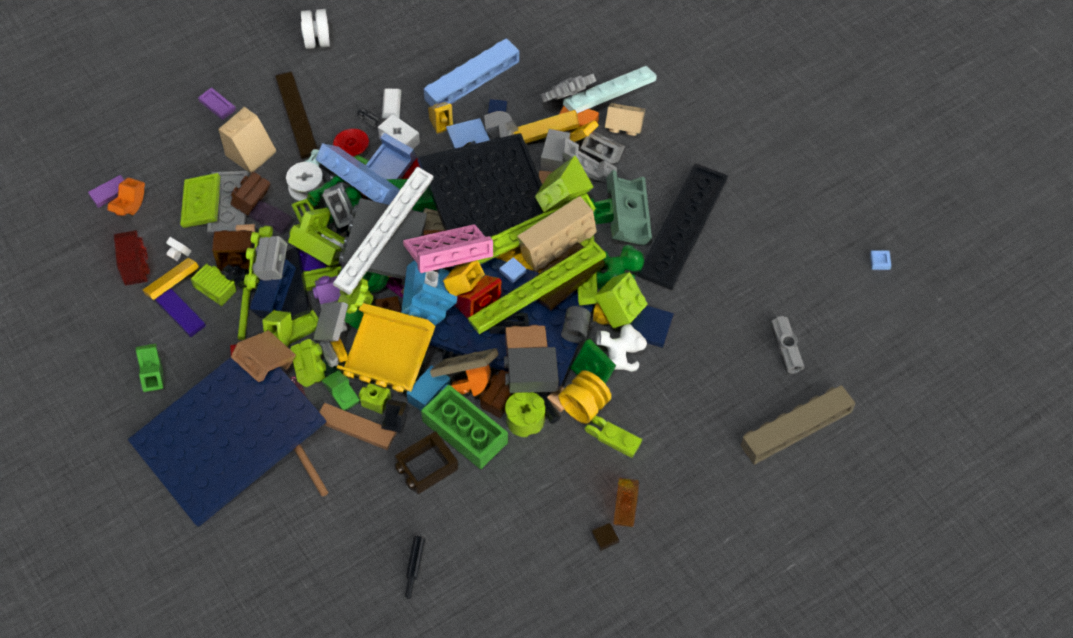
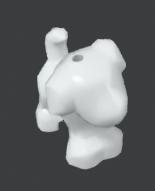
M631 324L622 326L619 338L611 339L610 333L607 331H597L596 344L607 347L609 358L616 364L614 370L624 369L631 372L638 370L639 362L628 363L626 352L635 353L644 350L647 342L642 334L635 330Z

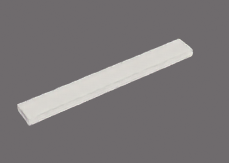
M419 167L414 170L333 282L335 287L349 295L352 293L431 183L433 175Z

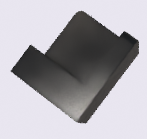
M388 399L381 429L400 433L406 421L407 403Z

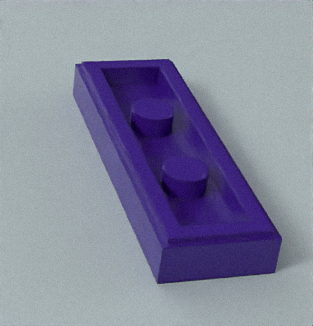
M171 288L155 299L156 303L190 338L206 327L205 323Z

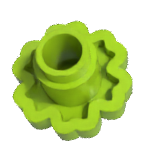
M362 277L350 295L340 290L341 296L338 299V302L348 304L346 312L351 314L355 313L357 308L361 307L363 303L371 305L373 295L368 290V281Z

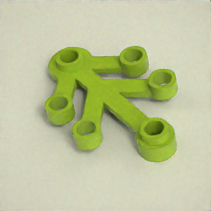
M271 226L260 227L259 232H252L251 243L255 244V248H247L246 259H250L249 274H246L244 278V285L247 286L248 290L257 289L260 278L253 271V264L257 258L256 247L259 245L260 238H270L273 236V227Z

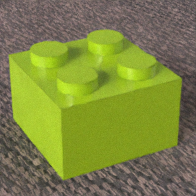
M630 272L612 277L595 295L612 328L631 323L648 305Z

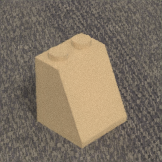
M245 107L219 128L225 156L249 173L258 169L276 152L258 116Z

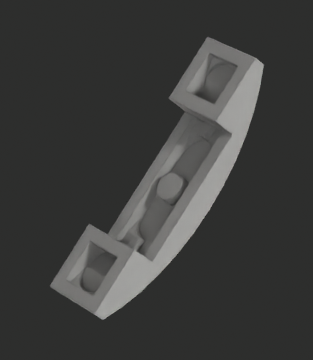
M566 137L563 138L562 155L567 162L573 156H577L589 178L607 183L606 177L611 171L616 170L617 172V167L605 160L600 163L578 151V144Z

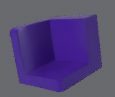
M300 249L303 270L311 271L325 268V263Z

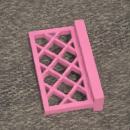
M475 224L403 240L404 247L417 262L420 273L493 257V239L490 236L485 237Z

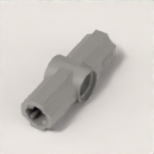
M784 316L777 317L771 321V325L778 343V353L783 358L787 373L796 374L804 370V364L797 347L798 340L792 332L788 318Z

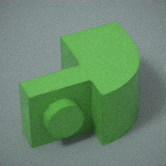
M156 344L136 347L143 392L163 389V368Z

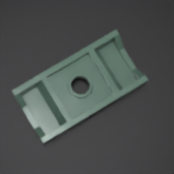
M612 170L606 177L607 192L612 194L614 220L611 222L612 239L645 246L652 238L645 177L631 181L618 178L616 170Z

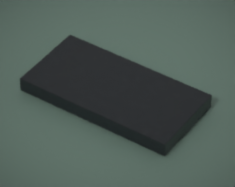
M297 247L286 251L285 259L294 265L296 270L281 310L283 312H291L292 320L311 313L300 250Z

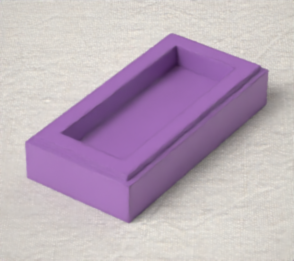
M212 87L198 97L199 102L222 120L236 110L233 104Z
M119 175L89 191L88 194L99 208L118 197L119 183L124 181V179Z

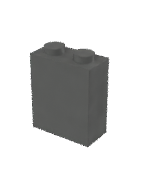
M556 347L508 348V354L504 356V368H508V373H505V385H509V393L557 392L559 380Z

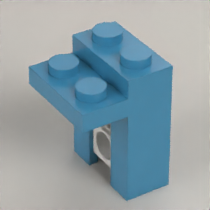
M415 260L412 261L406 269L401 313L427 319L434 325L442 321L446 316V311L457 303V296L448 293L443 282L450 271L441 268L438 269V273L435 271L420 273L417 262Z

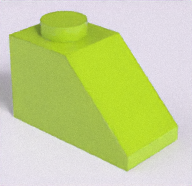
M273 310L262 320L264 332L269 330L288 347L293 331L291 312Z

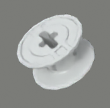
M300 162L290 167L286 175L290 195L294 199L301 201L307 198L309 191L320 188L324 184L321 169L311 162Z

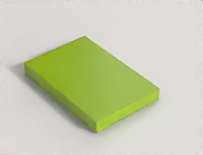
M218 173L184 180L180 222L183 228L217 222L221 178Z

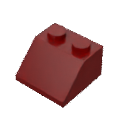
M484 276L471 291L457 295L455 306L468 319L500 299L502 280L497 277Z

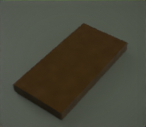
M578 242L575 243L538 275L585 247ZM604 260L597 262L538 298L537 301L551 311L605 266Z

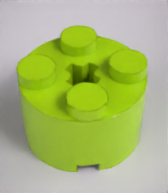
M534 392L513 394L505 405V420L508 429L520 437H528V435L540 432L545 423L544 400Z

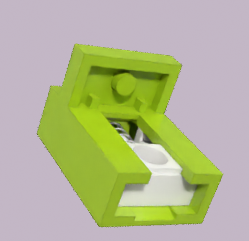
M322 208L307 211L302 216V223L291 228L288 242L329 266L339 264L341 252L344 253L346 249L343 247L345 238L326 228L331 215L330 210Z

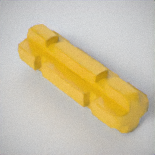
M340 337L339 341H331L330 343L338 357V361L340 363L347 361V352Z

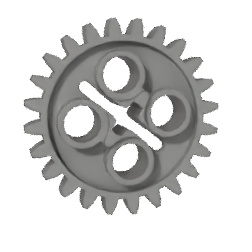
M594 73L582 77V75L573 79L571 77L559 82L558 85L550 87V91L540 94L543 102L554 98L555 100L567 98L586 89V85L596 82Z

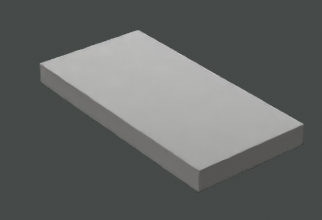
M248 171L211 173H218L221 178L217 222L208 223V236L214 235V231H236V225H246V214L230 204L233 198L230 195L235 187H241L240 182L245 175L249 177Z

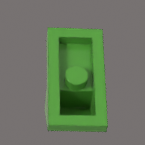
M339 370L322 380V383L340 409L347 411L360 403V399L349 385V379Z

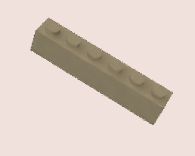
M842 385L837 388L832 387L820 397L815 396L810 399L807 404L796 406L792 412L779 415L775 421L771 423L765 422L758 430L754 432L753 430L748 431L743 436L741 447L755 465L852 413L855 402Z

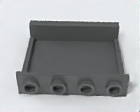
M360 198L359 204L354 206L353 216L355 218L354 221L350 220L348 227L350 235L345 237L343 245L346 249L344 253L341 252L339 257V264H342L341 271L388 208V204ZM410 210L367 271L402 279V285L405 286L406 269L414 261V258L404 247L403 240L423 235L427 213Z

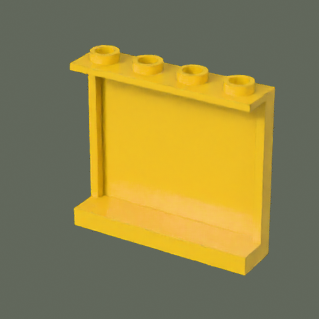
M363 303L359 310L364 313V316L349 352L348 360L344 367L337 365V368L346 377L351 379L356 376L365 383L374 381L376 385L386 388L388 385L392 386V389L397 392L403 393L404 390L411 392L436 326L427 319Z

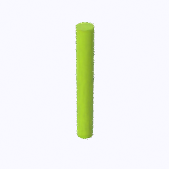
M247 287L243 288L237 337L239 340H245L251 292Z

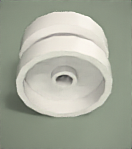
M326 9L316 10V21H313V15L310 10L301 11V31L305 48H315V37H318L320 47H330Z

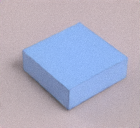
M871 250V269L890 270V252Z
M513 257L500 267L499 272L513 284L526 273L527 269Z

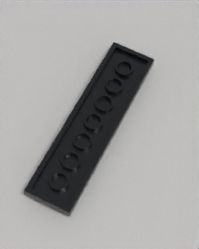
M696 163L694 164L644 260L642 270L638 272V277L673 290L728 180V175Z

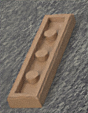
M327 403L323 404L319 412L327 421L324 424L325 426L385 450L389 449L396 436L394 431L381 429L380 424Z

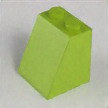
M573 156L548 175L535 197L543 212H547L586 194L594 187L577 156Z

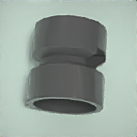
M579 306L567 308L561 336L569 342H584L587 336V325L589 324L591 313Z

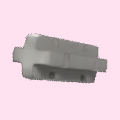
M321 341L320 346L330 367L337 366L339 364L338 357L330 342Z

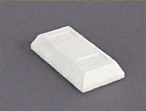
M384 89L382 118L387 119L392 114L397 118L400 117V89Z

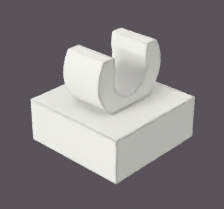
M171 237L166 242L172 247L168 250L167 255L176 261L180 259L181 253L188 257L192 251Z

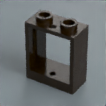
M436 431L395 455L396 464H394L396 471L400 475L403 474L405 476L407 486L410 490L414 489L417 494H420L458 470V460ZM433 448L445 466L418 482L405 464Z

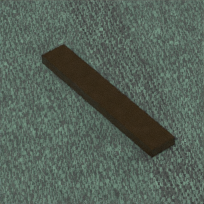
M291 71L275 75L301 159L311 156L312 150L317 149L293 73Z

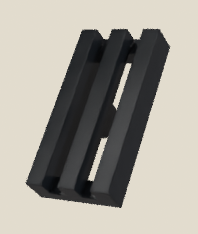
M514 313L505 318V321L492 326L489 332L490 334H504L506 327H528V313Z

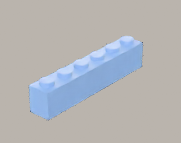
M507 38L496 43L490 49L483 51L475 58H471L460 67H456L452 72L428 84L424 88V100L430 106L443 102L452 104L519 63V50Z
M322 143L316 157L318 162L374 202L390 205L400 191L399 188L340 147Z

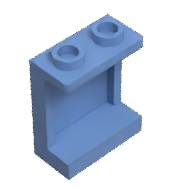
M384 133L380 138L382 141L381 146L366 166L386 180L401 179L417 157L414 149Z

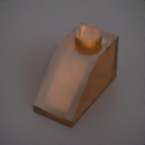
M619 478L613 525L634 527L639 480Z

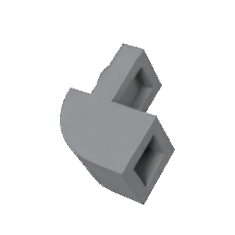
M496 111L484 115L485 128L492 139L514 135V132L519 131L511 116L506 112Z

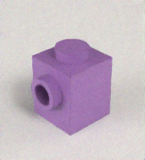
M323 276L315 281L316 287L313 288L315 299L319 298L320 304L337 301L341 296L340 289L333 285L337 276Z

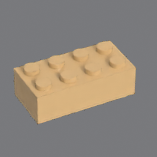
M579 196L517 236L522 256L535 272L560 257L575 243H581L585 239L591 238L597 232L593 210Z

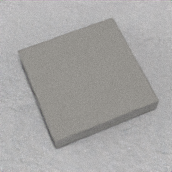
M323 303L313 340L317 342L339 341L348 308L347 303Z

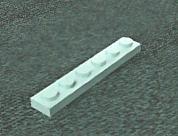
M644 66L565 98L563 105L569 111L576 110L579 113L656 81L657 75L647 66Z

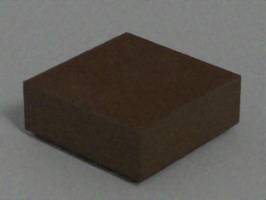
M611 523L591 531L600 551L619 543V538Z

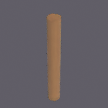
M299 444L294 448V451L322 497L326 496L328 490Z

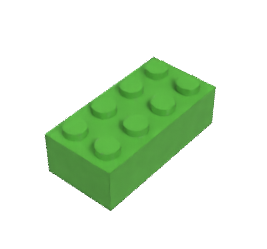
M450 385L446 386L421 410L422 422L433 431H436L440 437L480 470L508 443V432Z

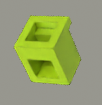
M371 383L367 387H362L359 393L361 406L383 415L388 399L391 400L390 389H383Z

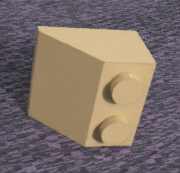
M611 103L608 106L605 128H609L610 132L619 133V130L626 131L628 135L636 136L637 133H641L646 109Z

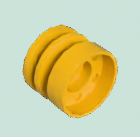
M582 370L572 380V384H568L558 395V400L571 417L581 423L588 424L598 414V410H601L611 400V393L598 376L587 370Z

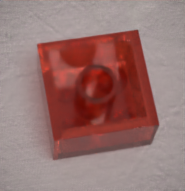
M137 230L114 234L116 263L125 286L148 282L147 274H150L149 264L146 263L148 251L144 245L143 237H139Z

